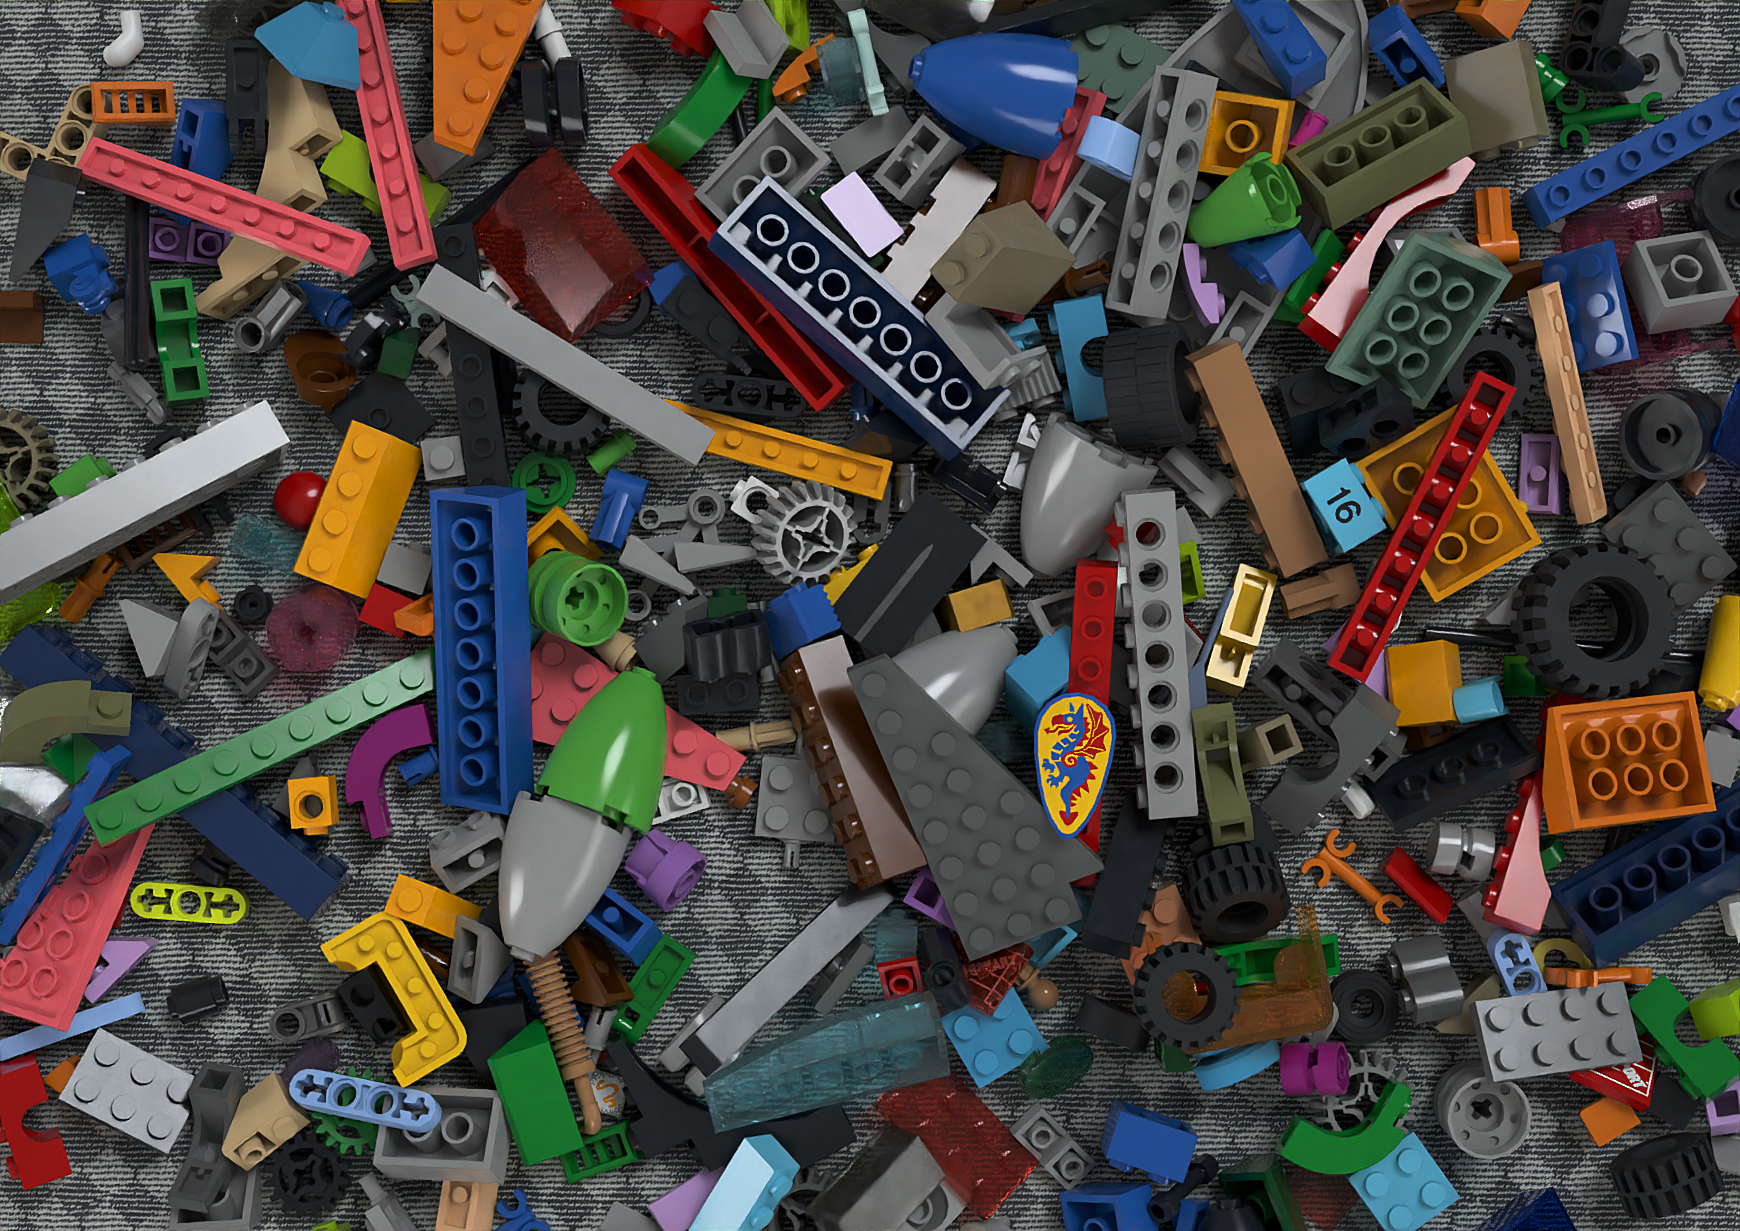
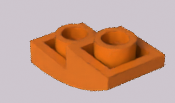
M833 33L806 49L786 68L772 89L776 105L785 101L786 105H790L808 95L806 90L812 88L808 72L814 70L815 73H820L836 64L835 58L840 56V47Z

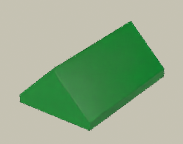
M540 1018L532 1021L487 1060L523 1166H531L584 1147L578 1123L565 1084L562 1081L543 1019Z

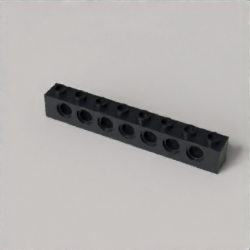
M470 222L431 228L438 256L436 263L485 292L476 227ZM444 318L468 486L493 485L513 488L493 347Z

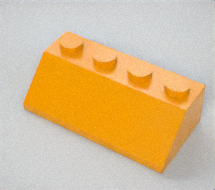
M352 420L342 441L292 572L367 599L376 581L388 544L392 540L422 463V450L390 434Z

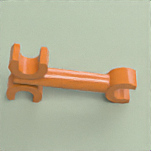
M1337 828L1330 829L1325 834L1324 846L1319 849L1315 857L1304 860L1300 865L1299 871L1306 874L1312 866H1319L1321 875L1315 884L1320 888L1329 882L1332 871L1372 905L1373 914L1379 921L1388 924L1391 920L1383 914V905L1388 901H1392L1396 906L1402 908L1404 905L1402 899L1391 893H1382L1341 858L1351 855L1355 850L1356 844L1349 841L1343 849H1336L1333 843L1340 831Z
M1627 965L1602 968L1600 970L1596 968L1574 969V967L1561 966V968L1543 967V980L1545 984L1566 985V987L1580 988V986L1598 987V984L1624 981V983L1650 984L1652 982V967Z

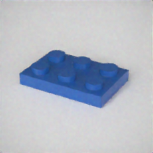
M1613 240L1603 241L1541 259L1543 264L1541 285L1559 281L1578 373L1639 358Z

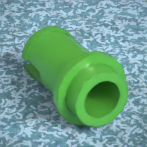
M624 428L618 432L616 430L612 431L613 437L592 454L586 456L587 461L601 477L625 456L629 455L632 457L634 455L633 450L638 447L637 443Z

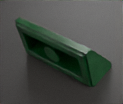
M1153 1037L1155 1061L1165 1073L1194 1071L1193 1066L1181 1049L1168 1046Z

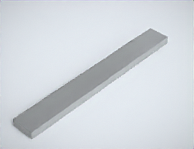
M437 263L415 296V301L694 468L716 433L713 429Z

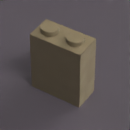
M1517 39L1442 62L1450 102L1467 119L1473 150L1469 157H1476L1477 162L1493 160L1501 157L1500 150L1514 147L1515 152L1532 149L1539 146V139L1551 136L1531 42Z

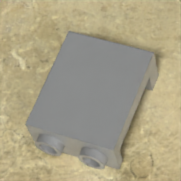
M947 292L924 316L984 390L999 385L1006 388L1020 378L1023 381L1030 379L1041 369L1042 365L1039 361L1048 353V350L1043 345L1022 352L985 307L956 302Z

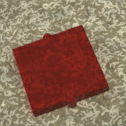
M1299 1166L1287 1179L1293 1197L1300 1205L1301 1215L1310 1216L1326 1231H1332L1360 1198L1343 1174H1324Z

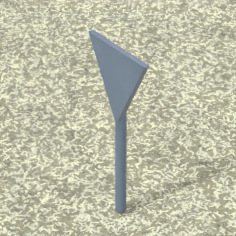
M1233 588L1226 590L1198 661L1192 667L1191 672L1188 673L1190 709L1207 706L1204 665L1234 594ZM1168 689L1153 702H1163L1168 695Z

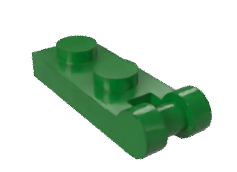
M664 932L661 940L652 949L628 984L635 998L631 1002L615 1004L613 1006L618 1012L614 1017L610 1031L613 1028L619 1032L623 1031L634 1047L697 954ZM627 1007L641 1015L636 1023L622 1015Z

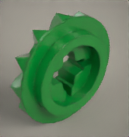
M538 450L537 452L529 453L519 461L513 473L512 486L513 488L526 489L527 509L536 513H548L556 505L563 508L570 501L575 493L576 475L570 462L567 459H562V455L554 454L553 458L545 456V451ZM541 465H543V469L549 477L561 478L560 481L550 485L548 499L546 494L543 493L542 488L528 487V484L540 479Z

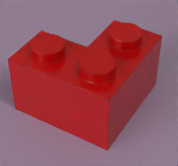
M612 0L610 4L611 7L622 14L620 21L626 26L638 32L645 29L660 39L666 37L672 42L670 48L687 59H691L692 55L709 59L717 45L703 21L709 10H722L709 0Z

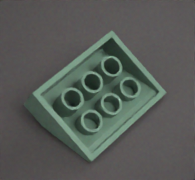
M1412 230L1328 360L1325 369L1363 386L1382 376L1412 398L1413 406L1424 410L1513 275L1492 252L1461 239Z

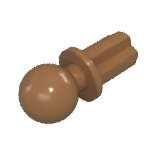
M1007 948L1008 950L1020 955L1014 948ZM1005 950L999 955L997 961L1003 969L1001 960L1008 959L1010 968L1008 969L1005 966L1006 970L1002 971L1012 979L1016 973L1014 969L1018 970L1024 959L1016 956L1015 963L1017 967L1013 968L1009 957L1016 955ZM1025 961L1013 979V982L1016 984L1015 990L1019 992L1026 988L1028 1002L1033 1008L1041 1011L1051 1009L1055 1006L1059 997L1056 985L1048 979H1038L1036 976L1040 969L1037 966L1033 968Z

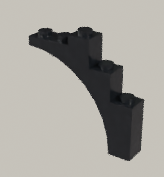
M623 1031L607 1039L606 1048L608 1051L603 1053L606 1063L613 1074L618 1072L621 1074L626 1084L622 1091L629 1106L632 1109L639 1108L638 1111L630 1115V1128L626 1130L628 1138L637 1152L643 1150L648 1160L691 1138L692 1141L688 1142V1146L697 1164L704 1162L710 1173L731 1161L744 1138L771 1134L799 1164L800 1169L798 1171L857 1141L855 1129L837 1096L807 1108L781 1113H743L718 1108L684 1094L663 1080L639 1057Z

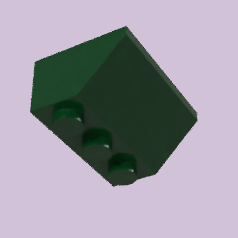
M1276 1153L1252 1154L1217 1174L1225 1195L1240 1196L1241 1202H1246L1252 1207L1268 1231H1307L1301 1216L1300 1205L1293 1197L1286 1179L1285 1169L1278 1160Z

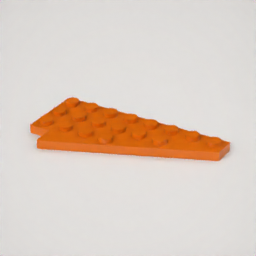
M433 0L434 142L473 156L546 0Z

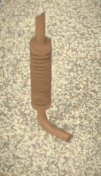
M552 950L543 958L535 956L533 962L524 961L523 964H528L529 966L525 970L526 973L531 972L532 976L528 977L529 981H534V984H531V988L536 987L537 991L533 992L534 996H539L536 1003H541L542 1005L538 1009L539 1012L544 1011V1015H541V1018L547 1021L543 1024L545 1027H549V1030L546 1032L547 1035L551 1034L552 1036L549 1038L550 1043L554 1042V1045L551 1046L552 1050L557 1051L554 1057H559V1061L556 1062L557 1066H562L559 1069L562 1081L573 1080L583 1118L578 1122L580 1133L594 1135L598 1133L602 1126V1118L587 1073L595 1071L596 1066L593 1058H588V1055H591V1051H586L585 1049L589 1045L588 1042L583 1043L586 1036H581L580 1032L584 1031L583 1027L578 1028V1024H581L580 1019H575L576 1016H579L578 1012L573 1013L572 1010L576 1006L575 1004H570L573 997H568V993H571V991L565 988L568 982H563L562 978L566 976L565 973H560L563 967H558L557 964L561 960L560 958H555L558 951Z

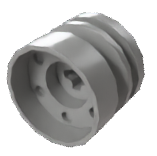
M1470 1060L1455 1064L1442 1074L1434 1088L1432 1107L1436 1121L1461 1150L1475 1158L1493 1160L1508 1156L1522 1145L1530 1132L1532 1112L1526 1095L1513 1081L1488 1085L1482 1061ZM1475 1099L1483 1104L1479 1110L1471 1106Z

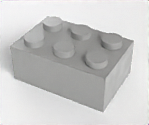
M423 1086L405 1087L430 1094L441 1107V1120L433 1130L426 1133L379 1125L373 1165L388 1178L504 1184L512 1131L497 1090ZM385 1095L382 1114L387 1113L392 1108L393 1096ZM406 1104L404 1105V1110L411 1112L417 1119H419L420 1115H427L429 1112L425 1105L420 1110L409 1108Z

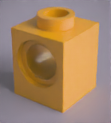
M336 775L288 780L291 829L303 828L304 835L328 833V826L339 823ZM311 794L318 796L323 803V810L318 817L311 816L305 808V801Z

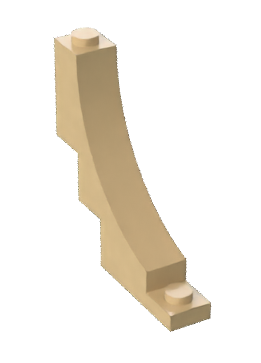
M275 58L268 65V147L256 195L308 214L328 200L314 160L342 141L343 136L323 83L294 77ZM235 235L231 243L217 259L223 278L211 283L205 291L194 298L197 310L200 313L226 321L272 289L279 279L288 278L310 261Z

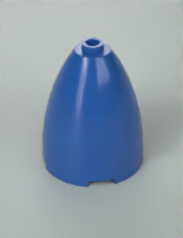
M1023 33L967 35L923 48L919 55H913L908 68V79L913 80L914 89L930 106L967 133L1006 151L1046 161L1053 155L1062 139V134L1056 131L1064 121L1067 108L1072 109L1078 81L1079 59L1078 53L1070 51L1072 42L1063 39Z

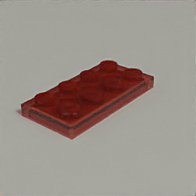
M930 1047L926 1048L872 1104L983 1221L991 1217L1040 1163Z

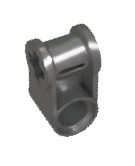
M335 988L282 1006L271 1016L269 1031L277 1041L292 1043L316 1035L323 1036L351 1027V1022L345 1019L339 997L340 993ZM284 1013H292L298 1018L300 1026L296 1033H290L283 1029L281 1017Z

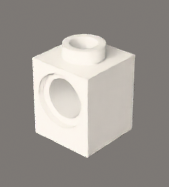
M751 475L747 482L742 479L739 480L728 499L734 502L730 510L754 525L761 523L762 517L749 512L747 502L750 496L755 493H763L766 496H772L777 499L779 492Z

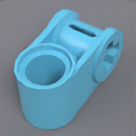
M1500 674L1466 681L1464 685L1453 690L1454 708L1462 724L1510 713L1509 706H1505L1499 688Z

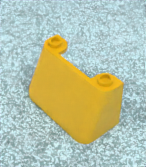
M385 912L374 914L320 946L329 963H334L345 972L360 971L373 964L412 1032L395 1043L391 1054L394 1066L392 1071L402 1089L457 1057L464 1050L467 1043L465 1028L400 918Z

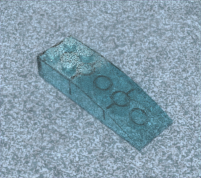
M930 990L922 993H910L905 997L881 1003L873 1002L865 1007L853 1009L809 1024L740 1057L703 1080L702 1083L715 1133L949 1076L951 1073L944 1027L934 994Z

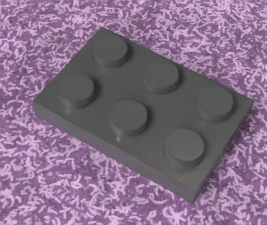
M1658 480L1600 529V532L1610 543H1616L1618 547L1628 546L1638 552L1639 556L1637 559L1647 557L1656 565L1653 573L1656 576L1664 575L1669 584V587L1665 589L1667 597L1674 596L1676 609H1671V615L1675 619L1738 567L1668 481Z

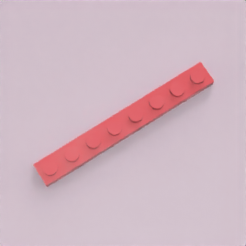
M335 0L336 5L346 12L345 17L357 28L361 85L358 91L355 92L394 265L397 269L403 271L436 260L438 256L379 0Z
M92 136L76 168L83 170L81 178L354 277L371 243L365 234Z

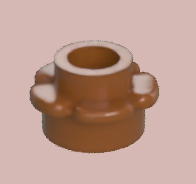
M746 774L743 779L737 775L734 777L724 793V796L729 798L727 807L734 806L743 811L759 786V784L749 779L750 774Z

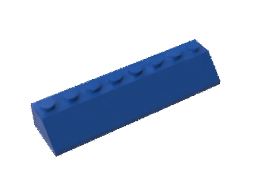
M493 485L429 490L441 804L509 815L512 812L519 791L531 793L530 800H534L526 489Z

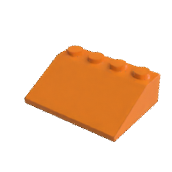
M1694 691L1548 708L1542 797L1549 835L1683 818L1717 811Z

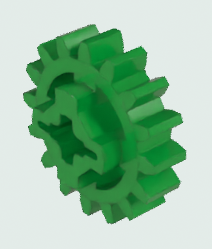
M349 1067L346 1070V1076L380 1083H383L385 1077L379 1076L371 1080V1069L368 1068L364 1069L360 1076L356 1075L354 1067ZM353 1087L343 1089L338 1095V1105H350L349 1101L352 1103L356 1098L355 1089ZM321 1090L324 1093L323 1095L326 1097L327 1091ZM385 1095L379 1097L374 1105V1109L380 1108V1114H382ZM317 1111L309 1114V1119L319 1120L320 1125L313 1130L314 1135L321 1133L327 1135L323 1143L325 1147H329L334 1142L338 1143L337 1154H344L348 1146H351L354 1156L361 1155L363 1144L370 1151L375 1150V1138L378 1136L379 1124H376L374 1127L370 1122L351 1118L339 1121L341 1116H328L327 1113ZM340 1127L352 1129L354 1135H357L358 1138L344 1137L336 1129Z

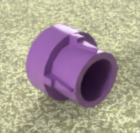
M653 829L648 833V836L645 835L634 847L626 860L624 870L637 881L636 885L644 890L643 893L648 899L667 912L676 907L694 888L707 866L708 858L687 841H679L677 843L660 830Z

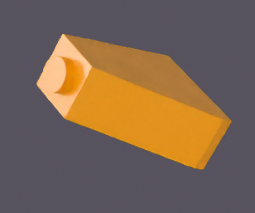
M400 873L384 909L385 913L396 916L403 922L454 940L457 916L464 915L477 921L483 911L482 907Z

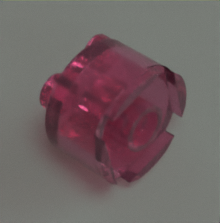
M310 583L300 587L281 600L267 616L268 641L275 655L288 670L294 672L320 671L333 664L350 650L359 632V613L352 599L340 590L338 592L324 583Z

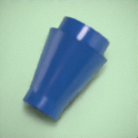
M302 280L297 284L307 294L306 297L309 301L304 309L328 330L333 328L339 331L347 325L352 317L354 305L348 301L346 294L311 284L306 280Z

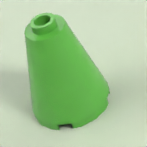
M1259 152L1251 156L1189 213L1186 230L1190 239L1203 248H1211L1287 231L1295 227L1301 221L1302 216L1296 217V207L1302 205L1296 182L1283 163L1275 166L1268 159L1273 156L1268 152Z

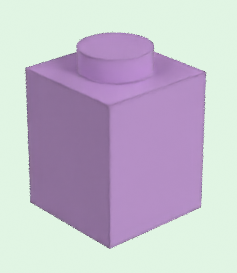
M1738 1081L1708 1105H1705L1703 1102L1711 1136L1740 1132V1081Z

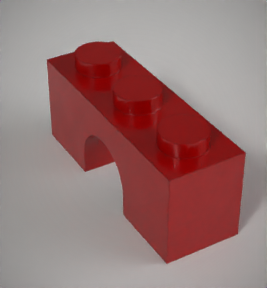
M35 1053L0 1064V1144L9 1143L12 1156L5 1158L12 1181L21 1180L24 1191L72 1174L58 1126L45 1131H32L22 1124V1118L29 1108L49 1100Z

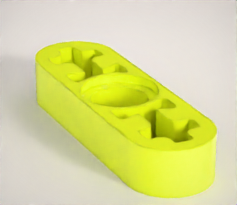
M148 881L138 885L133 890L130 898L133 911L143 918L233 924L245 918L250 909L248 895L240 888L229 886L220 888L214 885ZM150 889H153L154 896L166 898L171 896L169 889L174 890L170 904H156L152 906V910H149L147 902H142V895L148 894ZM186 891L195 892L200 897L201 906L195 914L186 913L181 908L180 899ZM209 892L214 893L212 899H210ZM229 895H233V902L239 903L240 906L239 910L233 911L231 916H228L227 909L218 907L210 909L212 916L207 915L211 901H225L229 898ZM169 906L171 907L172 913L167 911Z

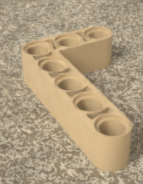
M81 84L73 90L46 150L0 131V172L26 182L30 165L22 171H19L17 165L20 157L26 153L31 154V163L33 158H38L76 168L92 136L104 140L111 124L93 123V114L86 113V104L91 99L90 84ZM103 92L104 113H112L111 96ZM77 133H83L84 143L77 150H71V138ZM81 178L80 184L84 185L87 179Z

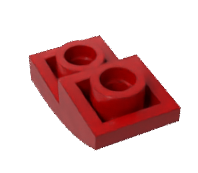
M917 956L877 963L885 1001L888 1002L893 1025L932 1018L930 1000Z

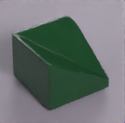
M413 327L387 336L384 341L377 372L406 380L415 363L422 335L421 328Z

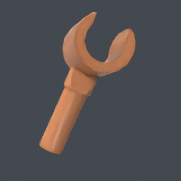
M1700 470L1686 474L1678 484V487L1684 493L1694 498L1705 487L1707 483L1706 475Z

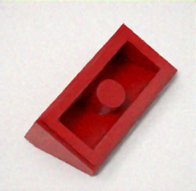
M1395 847L1378 864V869L1432 921L1443 924L1447 920L1453 906V898L1401 847Z

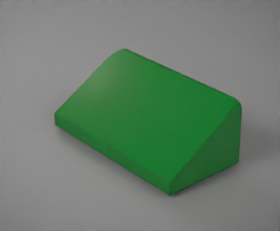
M1323 229L1317 235L1311 250L1318 261L1292 282L1281 301L1282 305L1302 316L1305 315L1299 310L1313 292H1316L1318 295L1321 294L1326 285L1321 281L1335 261L1339 262L1344 252V245L1331 230Z

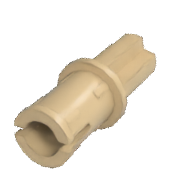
M791 719L761 724L751 721L750 726L716 730V738L736 751L754 749L755 752H760L761 747L794 742L797 736Z

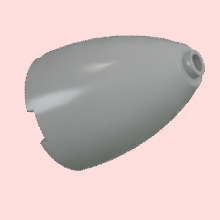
M1052 412L1037 442L1028 469L1020 514L1022 559L1028 564L1026 567L1028 571L1044 580H1047L1049 575L1057 577L1075 567L1078 558L1086 559L1111 537L1104 528L1115 519L1114 504L1115 502H1121L1120 492L1148 489L1159 469L1151 465L1153 459L1143 451H1127L1123 449L1117 442L1114 434L1110 432L1106 434L1091 426H1086L1084 429L1082 428L1085 423L1084 421L1075 422L1074 416L1059 412Z
M992 623L963 633L957 630L942 633L900 652L891 659L975 737L1005 690V670L1018 654L1015 645L1019 641L1006 625L1003 624L999 627Z
M519 791L507 824L501 852L498 883L499 916L504 943L512 947L510 955L533 962L535 956L543 958L559 946L593 910L616 873L633 833L622 825H618L616 830L608 827L609 821L602 818L603 815L576 804L548 795L540 797L538 802L530 800L531 793Z

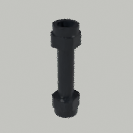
M1207 1153L1195 1157L1189 1164L1188 1173L1183 1183L1177 1182L1169 1191H1159L1151 1199L1147 1206L1150 1217L1158 1223H1165L1168 1219H1172L1180 1211L1179 1203L1199 1184L1208 1185L1216 1177V1174L1219 1172L1218 1161Z

